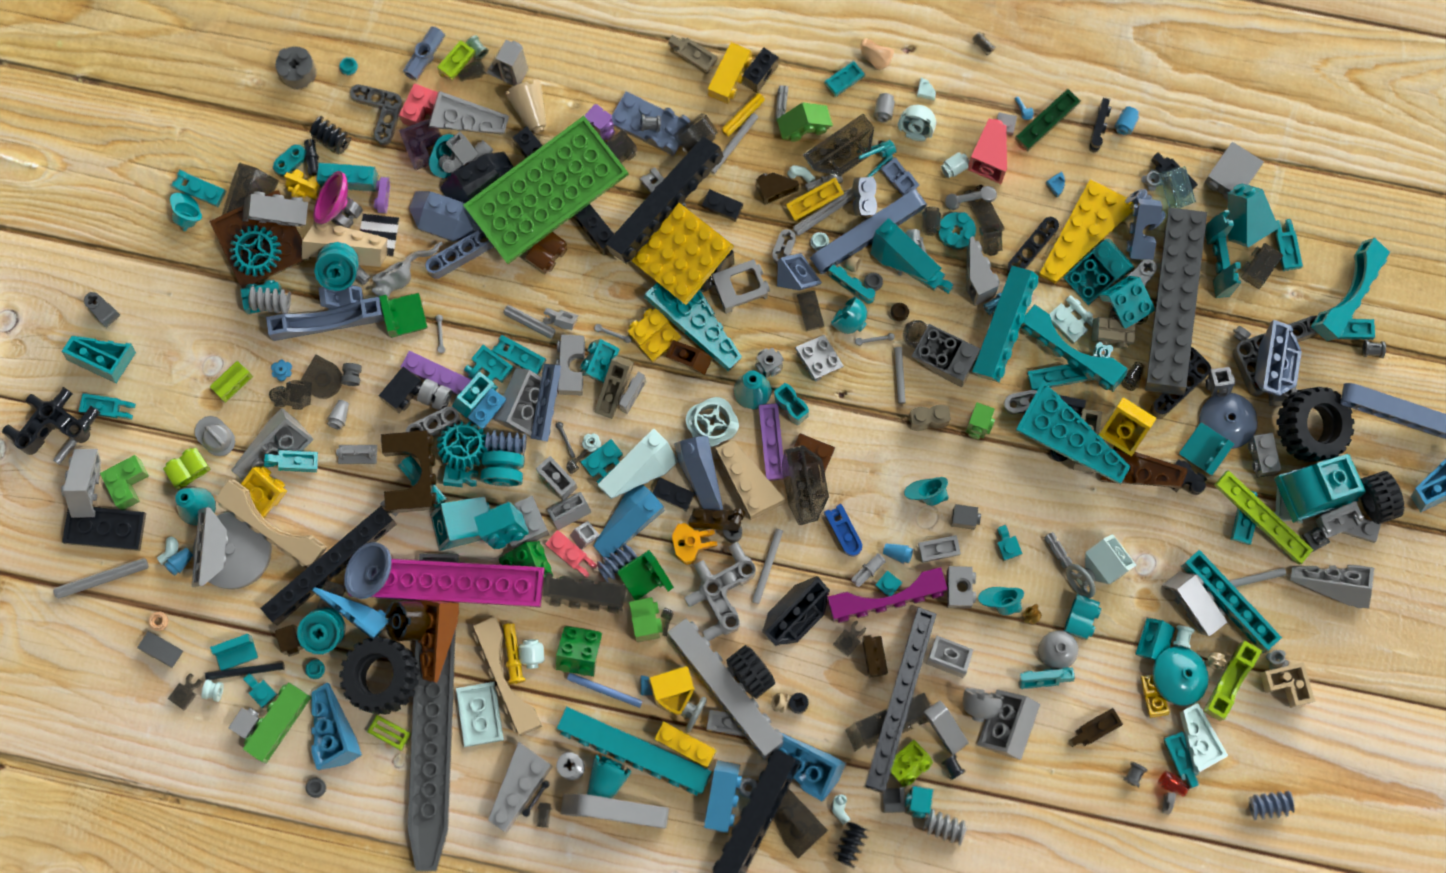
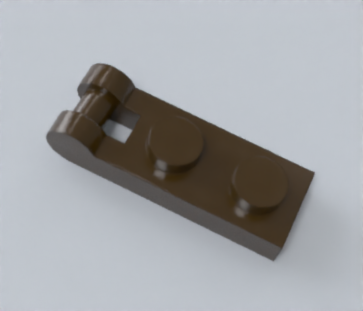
M739 508L734 511L693 509L688 524L691 528L739 530L745 512Z

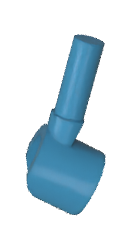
M1017 96L1015 100L1021 109L1022 118L1024 120L1033 119V109H1026L1019 96Z

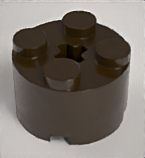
M420 601L394 602L388 607L385 617L388 618V625H385L387 634L394 641H420L431 622Z

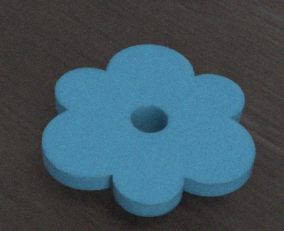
M279 360L278 363H273L271 366L273 370L272 376L277 377L279 381H284L292 375L290 371L292 364L290 362Z

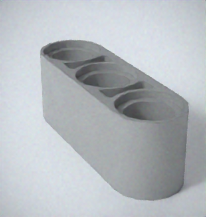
M446 407L410 424L406 432L427 430L430 436L433 435L435 437L440 435L441 431H446V426L452 428L454 422L459 425L460 415L455 408ZM455 414V418L452 421L446 420L447 415ZM437 422L438 426L435 429H429L430 423Z
M939 700L924 712L942 743L952 755L969 744L942 701Z

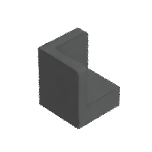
M904 787L885 789L883 793L884 813L905 812Z

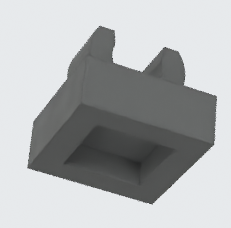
M1319 526L1302 535L1305 542L1313 549L1312 552L1330 543L1328 538H1324Z

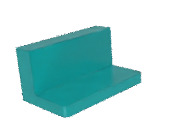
M1147 618L1135 655L1156 661L1163 651L1170 648L1175 627L1163 620Z
M249 634L210 647L212 655L217 658L220 670H227L258 658L253 638Z

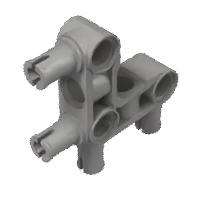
M738 542L728 547L736 561L735 565L722 572L712 575L704 560L694 565L702 581L700 582L699 590L684 597L689 607L703 600L709 602L718 621L714 626L702 631L708 641L722 634L728 635L736 632L740 627L735 607L731 606L726 596L728 590L738 585L742 586L754 578L756 567L748 556L746 557ZM749 566L753 571L751 574L745 575L741 571L742 568ZM711 584L717 585V592H708V586ZM729 618H733L737 622L732 628L726 625V620Z

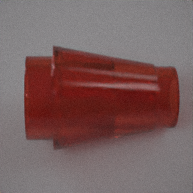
M1165 770L1158 780V784L1161 785L1162 789L1182 797L1186 796L1190 788L1172 771Z

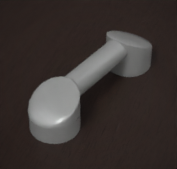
M985 186L981 191L956 196L952 193L946 197L945 205L950 210H956L962 202L983 198L984 201L990 203L996 200L997 192L993 187Z

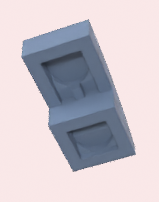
M896 157L880 169L883 175L903 196L920 186L909 171L906 172Z

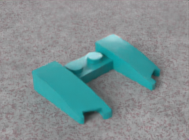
M1225 210L1212 218L1205 227L1207 245L1214 244L1213 255L1217 258L1215 268L1218 275L1213 280L1215 298L1231 297L1241 284L1238 273H1236L1241 268V264L1236 262L1230 265L1226 236L1234 226L1233 220L1229 221L1227 218L1230 213L1229 210Z

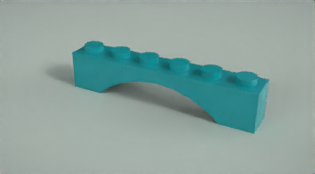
M1376 238L1363 241L1354 255V277L1347 295L1335 307L1319 312L1311 326L1326 341L1339 339L1344 334L1346 325L1352 320L1355 310L1360 307L1361 300L1369 292L1370 285L1379 275V270L1387 262L1390 251Z
M1036 304L1025 315L1024 323L1021 324V330L1027 336L1032 335L1040 345L1052 349V352L1057 357H1063L1070 366L1082 370L1087 378H1093L1099 382L1098 384L1103 389H1109L1114 392L1127 376L1128 368L1114 358L1090 356L1069 346L1056 332L1050 314Z

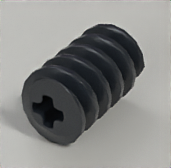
M319 116L311 126V137L317 138L318 142H323L324 146L334 150L336 154H342L348 148L351 137L346 138L348 134L346 131L341 134L342 129L340 127L335 130V124L329 126L330 121L325 120L323 122L324 117Z
M847 822L846 825L850 830H843L847 837H840L839 840L843 845L837 844L836 847L840 852H834L833 855L837 858L836 861L855 868L851 861H858L854 854H861L862 851L858 846L865 845L861 838L868 839L864 831L869 830L855 823Z

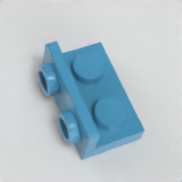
M491 388L469 415L468 419L471 424H476L481 429H484L506 402V398Z

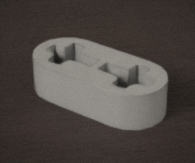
M786 229L779 234L772 253V259L776 264H778L779 260L777 254H780L782 249H784L785 257L791 255L796 240L795 233L792 230ZM789 235L791 240H788L787 244L783 245V237Z

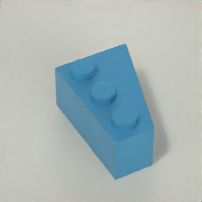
M1446 459L1415 488L1410 496L1420 513L1446 501Z
M717 760L704 828L728 832L729 826L733 827L735 815L732 814V808L737 807L738 795H735L736 788H740L742 776H739L741 764Z

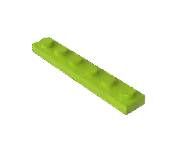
M1229 470L1225 471L1214 486L1298 565L1302 564L1313 551L1304 540Z

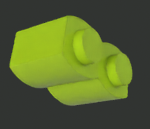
M189 448L182 453L180 458L168 461L163 470L174 487L180 490L195 479L206 474L211 468L197 448Z

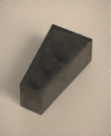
M925 693L912 698L902 734L912 730V725L918 723L921 726L929 722L924 712L931 705ZM887 709L855 722L845 729L854 751L866 746L869 749L877 745Z

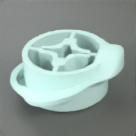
M709 398L700 404L694 405L686 415V425L692 437L708 436L710 447L717 446L731 439L739 429L737 416L729 402L723 398ZM705 409H714L709 415L699 414ZM719 411L725 416L727 424L719 418ZM711 419H714V425H710ZM697 420L705 426V433L700 430ZM714 430H726L721 435L711 436Z

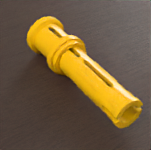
M515 624L503 625L508 658L506 662V668H508L509 672L508 684L523 683L526 680L523 677L522 664L519 661Z

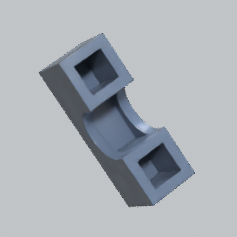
M1138 198L1137 204L1133 205L1132 216H1135L1134 223L1131 222L1129 227V234L1132 235L1131 240H1128L1126 245V252H1129L1130 258L1153 260L1156 240L1153 236L1144 235L1143 230L1147 225L1160 224L1163 207L1161 201Z

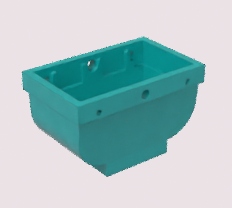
M1350 454L1322 461L1274 478L1293 523L1344 507L1355 501L1358 502V498L1366 493Z

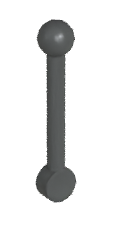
M558 422L556 427L560 430L571 457L574 458L576 456L564 432V425L562 422Z

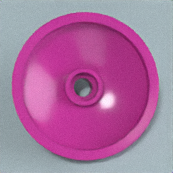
M334 172L323 185L314 207L313 217L316 223L321 225L328 223L346 207L348 182L343 172Z

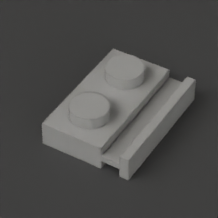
M638 372L629 383L627 392L622 395L619 401L622 412L628 414L646 383L644 374Z

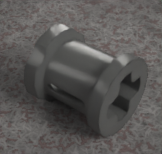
M641 115L640 131L655 130L659 133L661 117H645V115Z
M1364 340L1362 347L1363 357H1368L1369 355L1384 358L1386 353V343L1384 341L1374 343Z
M1131 762V768L1123 780L1138 788L1143 774L1148 769L1138 763Z

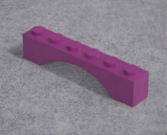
M939 567L922 572L917 580L908 588L889 597L878 599L864 598L849 592H843L828 596L827 601L833 622L844 623L849 621L850 617L857 616V619L866 617L869 612L875 611L876 614L886 612L888 607L902 608L906 606L907 602L913 601L914 604L924 602L925 598L930 596L933 599L943 597V593L947 591V586L942 569Z

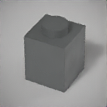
M955 504L951 527L974 530L976 525H980L981 513H978L979 507Z

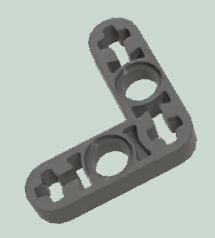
M359 84L354 85L350 89V95L354 102L382 109L374 136L380 145H388L392 141L399 114L403 107L401 97L393 92ZM359 91H361L363 95H359V97H357L355 93H359ZM379 94L381 95V100L373 102L371 100L372 96ZM394 99H396L398 103H395L394 106H392L391 102H393ZM387 115L394 117L391 123L384 122V118ZM385 131L387 137L381 139L379 135H383Z

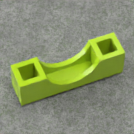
M1245 640L1239 643L1203 710L1204 713L1218 721L1226 719L1235 702L1236 694L1244 679L1254 667L1262 652L1261 649Z

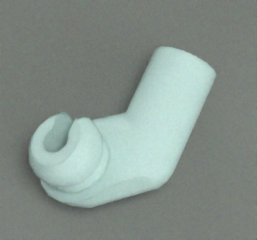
M793 165L787 172L791 179L801 176L807 183L813 182L816 179L806 167Z
M174 537L166 539L165 552L157 557L161 565H164L167 559L178 553L179 543Z
M839 794L833 799L832 812L844 825L850 820V817L844 811L847 797Z

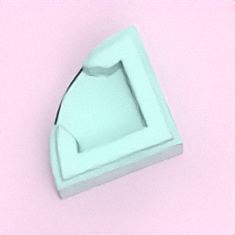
M921 78L917 97L935 100V89L928 80Z

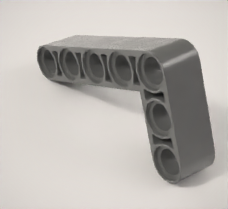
M1317 315L1288 324L1291 325L1292 329H1296L1299 332L1300 336L1294 335L1298 342L1318 334L1310 327V323L1315 321ZM1265 333L1240 342L1233 350V358L1247 390L1255 397L1263 395L1265 391L1255 387V372L1248 371L1247 366H1252L1256 371L1259 352L1257 342L1262 341ZM1239 348L1245 349L1247 355L1241 354Z

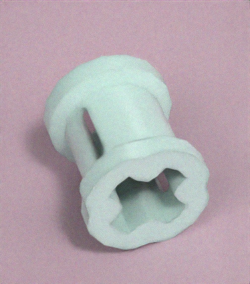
M1177 625L1178 633L1173 645L1190 649L1191 635L1195 630L1190 627Z

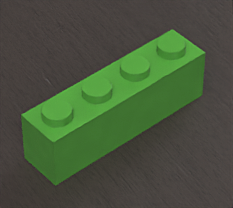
M289 682L281 687L277 700L271 702L267 708L268 713L257 722L255 726L257 729L244 742L243 750L266 764L312 698Z

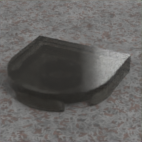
M315 355L297 388L316 398L327 399L336 395L341 389L342 373L334 363Z

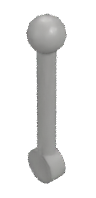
M437 315L436 321L438 322L439 333L438 352L442 354L446 351L443 346L441 321L443 316Z
M600 324L595 325L597 332L602 331L623 339L626 343L632 341L630 336H623L602 328Z
M890 333L887 336L875 338H857L855 343L857 346H861L863 343L886 339L892 341L895 335Z

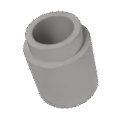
M882 93L877 98L874 117L879 122H887L892 119L895 105L893 95Z

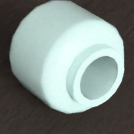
M538 639L523 640V644L518 647L519 661L522 665H526L527 669L538 668V664L544 662V646L538 642Z

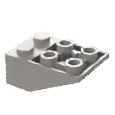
M972 236L966 249V290L976 306L995 297L1000 281L996 273H992L989 259L987 257L984 258L981 252V244L979 241H975Z

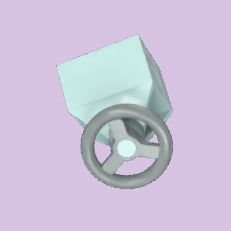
M1112 534L1085 552V569L1078 564H1070L1066 569V576L1076 593L1092 598L1096 592L1094 581L1111 584L1137 565ZM1072 570H1077L1079 573L1076 574Z

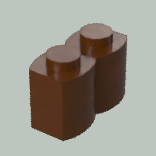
M551 232L532 247L525 259L529 264L543 274H546L547 271L551 272L555 267V260L566 253L567 243L554 232Z

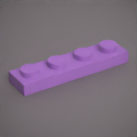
M410 350L401 365V368L404 366L411 373L424 380L430 379L437 382L439 387L444 385L452 389V393L459 395L471 382V379Z
M778 403L759 405L766 478L769 481L785 480Z

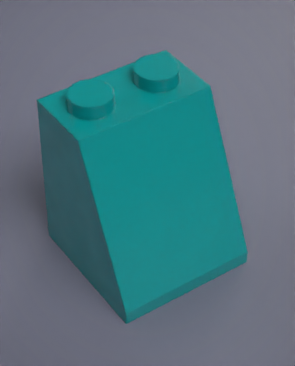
M1241 183L1228 193V210L1230 211L1228 219L1229 221L1233 220L1234 223L1233 228L1228 233V240L1230 242L1250 247L1279 228L1263 189Z
M485 497L441 503L430 514L439 551L482 540L474 517L490 510L489 503L486 502Z

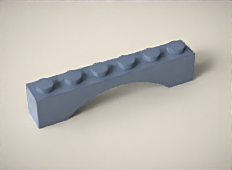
M379 297L359 300L353 304L329 311L306 314H280L266 317L268 334L273 341L385 321Z

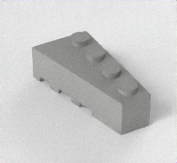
M518 742L488 820L504 832H508L553 766Z

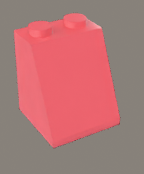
M989 118L972 153L967 170L999 184H1002L1007 171L1006 125L998 119L992 120Z

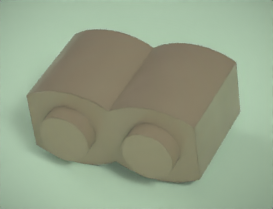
M935 405L930 409L927 407H917L912 409L909 414L910 428L914 431H922L929 427L935 429L944 428L949 425L951 420L949 406Z

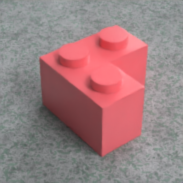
M414 83L399 114L402 124L419 130L426 115L431 116L438 92Z

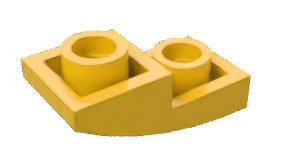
M1153 674L1141 676L1149 718L1169 715L1170 710L1167 700L1156 689Z

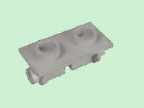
M339 445V449L336 450L338 464H377V445Z

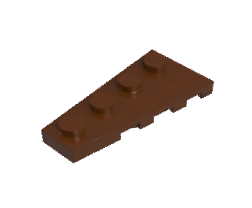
M1116 446L1113 447V450L1130 466L1121 484L1171 488L1182 487L1188 472L1187 468L1138 452H1134L1130 456ZM1104 476L1100 479L1101 482L1116 483Z

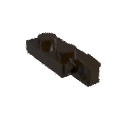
M1111 708L1080 726L1079 729L1075 730L1077 736L1068 741L1072 747L1081 742L1084 746L1090 745L1124 724L1114 708Z

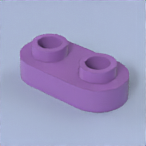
M381 177L376 183L378 198H375L374 208L378 210V213H387L390 178Z

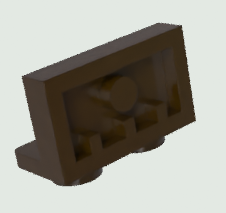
M863 636L862 643L869 678L887 675L888 669L882 637Z

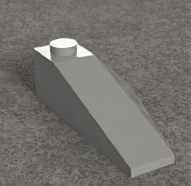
M1329 565L1327 569H1320L1317 566H1293L1291 581L1346 605L1369 609L1374 568L1359 565H1347V568H1337L1336 565Z

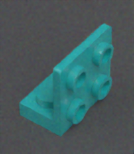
M1128 276L1099 294L1102 301L1112 304L1122 327L1125 329L1155 311V307L1140 277Z
M1200 423L1179 454L1212 476L1234 446V443L1204 423Z

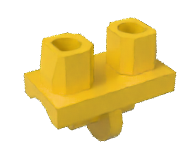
M297 169L291 174L288 172L285 174V188L292 193L291 197L299 198L301 196L316 200L319 187L316 177L311 176L307 181L304 179V173Z

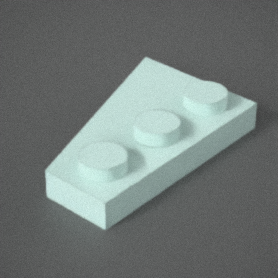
M1199 703L1180 712L1195 774L1228 756Z

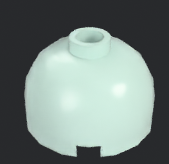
M923 105L909 106L903 111L898 121L899 130H903L907 138L915 141H925L926 138H931L936 127L934 113Z

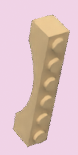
M234 479L227 481L215 499L219 502L218 505L222 509L230 510L235 514L234 517L250 524V528L254 532H261L266 536L265 539L273 545H279L282 548V552L288 556L293 555L303 567H309L327 548L326 545L312 535H292L272 526L256 509L250 491Z
M493 617L473 626L475 632H472L476 643L480 642L483 648L480 650L484 661L488 660L490 667L487 669L491 679L495 678L498 685L495 686L499 697L503 696L504 698L503 708L506 714H510L513 721L510 724L514 733L518 732L522 736L542 727L535 708L516 696L505 679L501 662L502 645L505 637L497 618Z

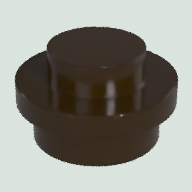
M904 303L894 304L890 310L891 317L898 322L906 320L909 316L908 306Z

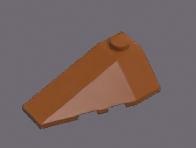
M417 600L422 603L426 614L429 615L431 620L424 636L418 641V643L422 644L423 653L420 655L423 680L438 682L458 623L459 603Z

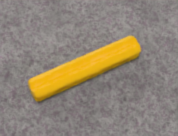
M757 93L722 128V132L726 136H730L765 101L763 95Z

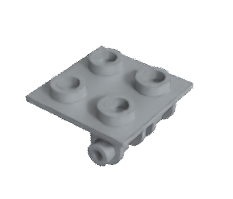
M825 335L795 347L796 355L800 357L803 366L806 365L805 369L809 370L811 379L815 380V382L822 379V376L844 367Z

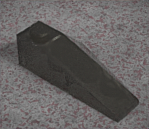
M239 162L230 185L222 215L243 206L244 199L250 194H254V192H263L265 195L274 192L279 181L258 168Z
M788 789L773 819L784 844L799 859L828 830L797 796Z

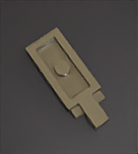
M672 35L668 40V45L674 48L673 51L678 56L707 74L718 59L716 55L689 38H682L680 40Z

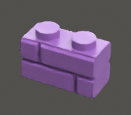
M593 105L585 114V117L604 142L610 140L615 133L612 115L607 111H603V108L599 105Z

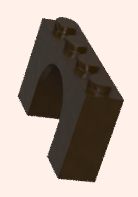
M427 430L381 434L382 454L385 457L411 455L420 461L422 467L421 477L413 487L406 490L384 492L385 511L391 514L435 510V504L438 503V499L433 485H436V474H433L432 466H435V456L431 454V447H434L433 435L430 436Z

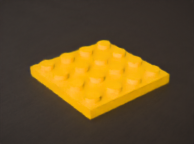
M678 203L668 218L663 221L660 229L654 232L647 244L640 249L631 261L682 303L687 305L734 248V245L681 203Z

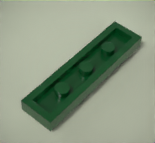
M1069 89L1065 90L1015 137V140L1024 149L1029 151L1080 104L1081 100Z

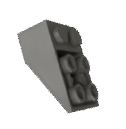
M929 324L912 357L942 378L963 387L976 363L980 348Z

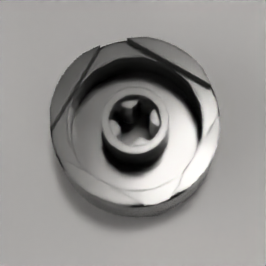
M292 46L280 50L276 59V70L288 87L303 89L315 80L317 68L311 55L305 48Z

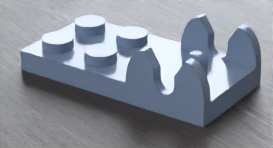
M627 91L612 114L615 128L672 156L677 152L691 127V121L687 116L681 115L678 117L671 108L667 107L664 110ZM641 115H645V117L660 116L661 128L659 133L655 130L640 131Z

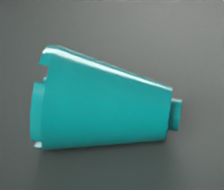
M748 371L737 379L734 385V396L742 407L759 409V405H766L769 402L772 388L769 380L757 371Z
M184 488L176 494L175 500L178 515L187 524L197 526L199 509L207 507L211 508L215 513L216 501L213 495L206 489Z
M596 755L593 760L587 795L613 799L632 771L628 767L626 770L622 769L623 764L611 758L602 756L599 759V756Z

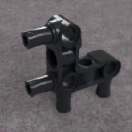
M62 387V390L51 401H43L34 394H30L26 399V403L36 410L20 432L11 425H6L2 430V434L11 439L15 447L28 455H33L45 443L46 437L55 428H59L60 432L78 443L86 442L90 437L91 425L101 412L90 406L81 419L77 420L63 410V406L73 395L65 387Z

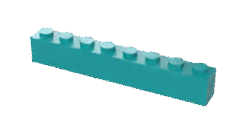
M566 707L557 726V729L561 731V736L571 739V736L579 739L577 743L589 747V744L597 747L595 751L607 755V752L615 755L613 759L622 763L629 761L633 763L631 767L639 771H643V769L651 771L650 775L657 779H661V777L669 779L668 783L677 788L680 785L687 787L686 792L695 796L698 793L703 794L712 771L569 707Z

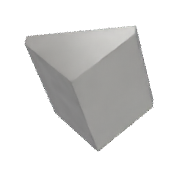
M936 636L926 664L964 678L974 649Z

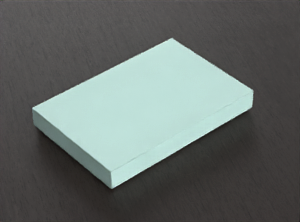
M495 682L456 688L464 747L504 741Z

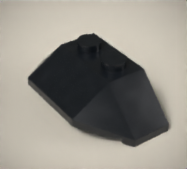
M505 152L485 154L453 172L440 189L444 196L467 203L514 168Z
M818 576L794 585L768 612L762 631L763 634L775 646L797 643L824 616L830 589Z

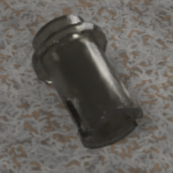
M978 32L972 39L974 41L973 44H977L987 56L996 48L986 39L984 33Z
M539 802V806H537L539 810L536 827L549 828L550 810H553V808H551V803Z

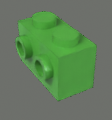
M977 402L965 432L975 439L984 438L985 434H990L995 419L992 418L995 408Z

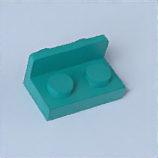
M602 339L592 341L587 350L589 352L588 356L582 361L580 366L583 376L587 375L604 383L611 360L618 355L620 348Z

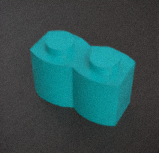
M784 383L774 391L775 402L778 403L781 409L786 411L791 422L799 425L808 418L809 409L806 403L797 397L795 390L789 384Z
M1077 594L1063 631L1083 640L1092 637L1095 631V626H1093L1094 619L1099 618L1102 609L1099 607L1100 602Z

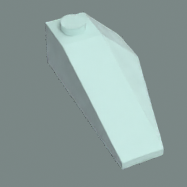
M653 429L597 486L610 499H613L639 485H644L650 480L665 475L678 463V460L669 443Z

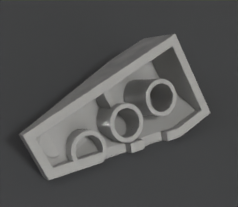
M281 408L257 435L232 468V472L244 480L252 468L264 466L265 454L278 455L279 450L303 451L314 439L296 418Z

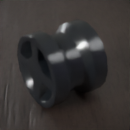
M795 693L791 696L789 708L792 712L801 714L808 708L809 701L806 695Z

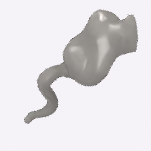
M442 241L437 243L433 249L411 253L404 261L395 263L386 270L374 275L372 279L376 283V287L372 291L378 297L383 295L389 297L393 290L405 287L411 280V261L418 257H427L435 254L443 244Z

